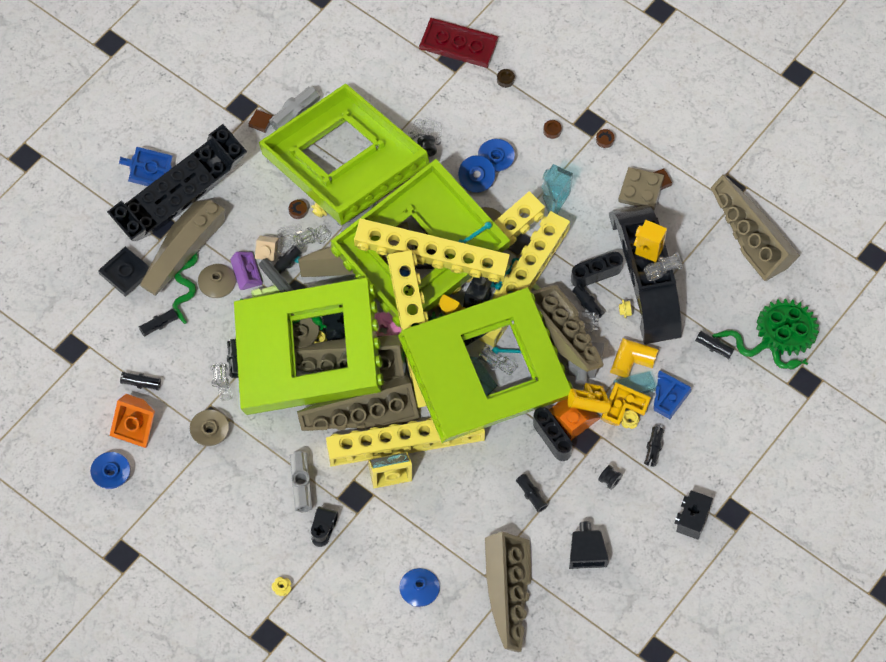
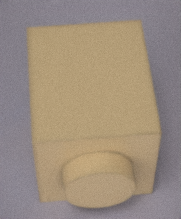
M260 235L256 240L254 259L263 260L267 258L269 261H274L277 257L279 238Z

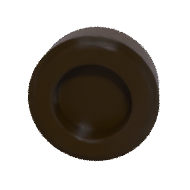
M502 69L497 73V83L499 86L508 88L514 84L515 75L511 70Z

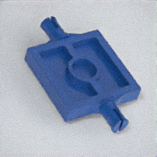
M136 146L132 159L120 156L119 164L129 166L130 175L128 182L149 186L172 168V155Z

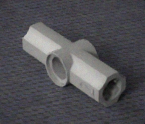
M308 86L297 97L289 98L284 103L282 109L269 120L273 129L277 130L310 108L320 99L319 94L313 87Z
M298 451L290 454L295 511L303 513L312 510L307 453ZM298 480L306 481L303 484L296 483Z

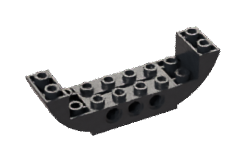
M222 124L208 135L206 143L124 204L121 200L108 210L107 213L131 241L141 240L160 230L212 190L242 160L247 150L227 127Z
M649 205L609 212L612 229L618 230L641 313L640 331L644 344L681 338V314L676 280L665 243L657 262L635 254V234L639 225L643 226L645 220L660 225L658 217H656Z

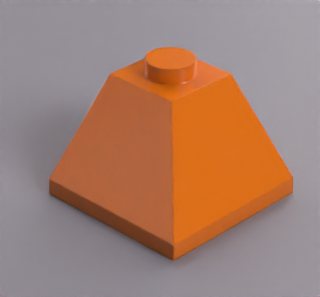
M129 394L123 395L117 400L109 436L146 448L155 411L144 399Z
M568 398L558 402L549 409L571 441L600 419L596 412L568 407Z

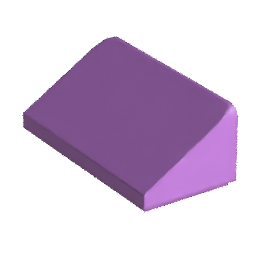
M235 252L230 261L239 289L245 290L262 285L263 283L253 253Z

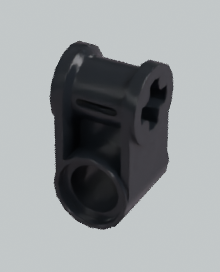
M320 506L317 507L311 527V540L315 546L323 547L328 544L332 530L337 522L338 511Z

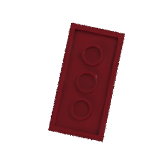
M430 17L419 49L488 68L499 36Z

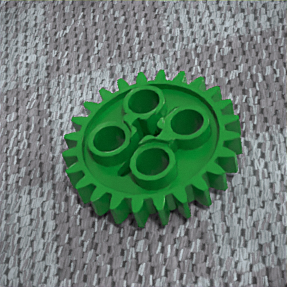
M777 299L775 304L770 302L769 306H764L763 311L759 313L756 322V330L759 331L758 337H763L762 343L768 342L767 348L773 346V352L779 349L781 355L784 354V351H787L789 356H791L792 351L796 355L799 354L800 350L805 353L807 348L811 349L812 344H815L819 333L817 331L819 324H816L817 318H812L814 312H807L808 306L802 308L801 302L795 305L794 300L791 303H788L787 299H784L783 303L779 299Z

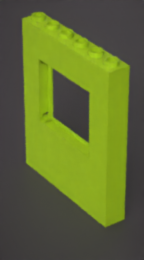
M346 83L259 142L262 155L341 226L430 164L426 150ZM347 121L373 144L328 175L302 151Z
M437 159L433 160L360 217L361 219L397 227L412 215L429 235L456 242L460 239H466L482 228L486 222H490L492 224L490 229L484 230L465 244L497 252H504L510 247V239ZM359 218L331 240L330 250L335 257H340L344 261L343 265L349 272L353 271L356 275L355 279L367 277L371 284L375 285L376 295H373V299L376 298L381 303L379 304L381 309L385 313L389 312L393 317L392 321L397 327H400L389 266L376 251L369 249L368 251H363L354 246ZM372 236L370 239L372 241H378L380 237ZM447 254L448 259L455 257L453 254ZM466 258L464 260V262L467 264H471L474 262L471 258ZM444 267L443 269L435 268L422 278L421 284L418 285L419 293L423 292L424 295L423 312L430 311L439 303L442 295L449 296L472 276L464 272L454 273ZM404 286V294L411 296L413 288L409 289L407 286ZM408 305L407 312L410 315H415L417 313L416 306Z
M366 277L234 301L241 410L246 415L382 392L381 385H384V380L379 368L382 367L381 356L378 355V349L381 346L379 337L376 334V331H379V324L377 319H375L377 305L373 300V295H376L375 285L371 284ZM343 312L348 367L297 376L293 321Z
M528 287L404 329L398 335L442 443L526 414L539 407H545L568 398L570 389H573L571 382L567 381L563 364L559 362L557 349L551 343L550 332L543 324L542 313L540 310H537L535 297ZM510 325L533 380L486 396L463 341Z

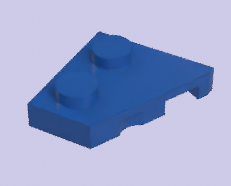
M659 371L654 411L671 419L691 393V387Z

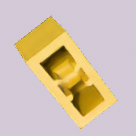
M645 220L643 226L639 225L635 234V254L657 262L664 248L667 228Z

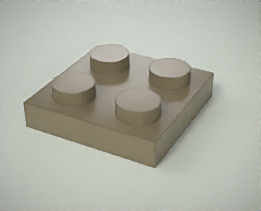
M628 167L618 202L637 207L649 205L655 210L664 175Z

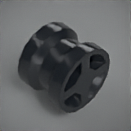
M424 135L417 139V144L427 151L428 157L434 156L437 153V148L434 146V136Z
M608 465L599 476L598 481L606 483L607 487L612 490L619 483L623 474L614 471V468Z

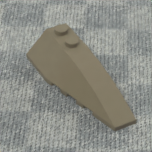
M722 174L713 184L711 190L720 208L723 209L726 215L725 219L733 230L732 234L735 240H738L742 254L762 279L767 281L787 270L800 255L768 217L729 178Z
M211 200L194 202L171 226L140 286L156 296L225 222V209Z
M402 222L397 226L398 228L409 230L408 222ZM392 240L389 242V244L392 246H396L399 244V242L396 240ZM331 245L323 250L319 249L298 258L301 277L341 276L354 273L352 270L349 272L344 267V261L340 257L334 256L330 250ZM409 245L408 249L413 250V245ZM378 254L388 265L387 255Z
M553 285L532 291L537 310H540L542 313L543 324L549 330L551 343L556 347L557 352L587 372L603 367L604 363L596 347L592 346V339L586 333L583 321H580L578 317V310L558 286Z
M398 335L377 336L381 346L378 349V355L381 356L382 367L379 368L380 373L383 375V380L389 381L404 377L406 354ZM332 340L311 344L304 348H295L296 370L322 372L348 367L346 340Z
M408 376L384 382V385H381L382 392L321 402L299 410L297 415L301 430L385 428L392 424H401L419 419L411 382Z
M499 532L485 537L488 594L496 628L504 649L519 653L522 651L525 629L522 623L527 615V611L524 610L525 602L529 600L527 587L531 584L532 578L530 540L506 532Z

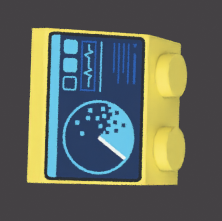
M394 452L389 456L379 455L368 459L373 489L412 481V463L407 452Z

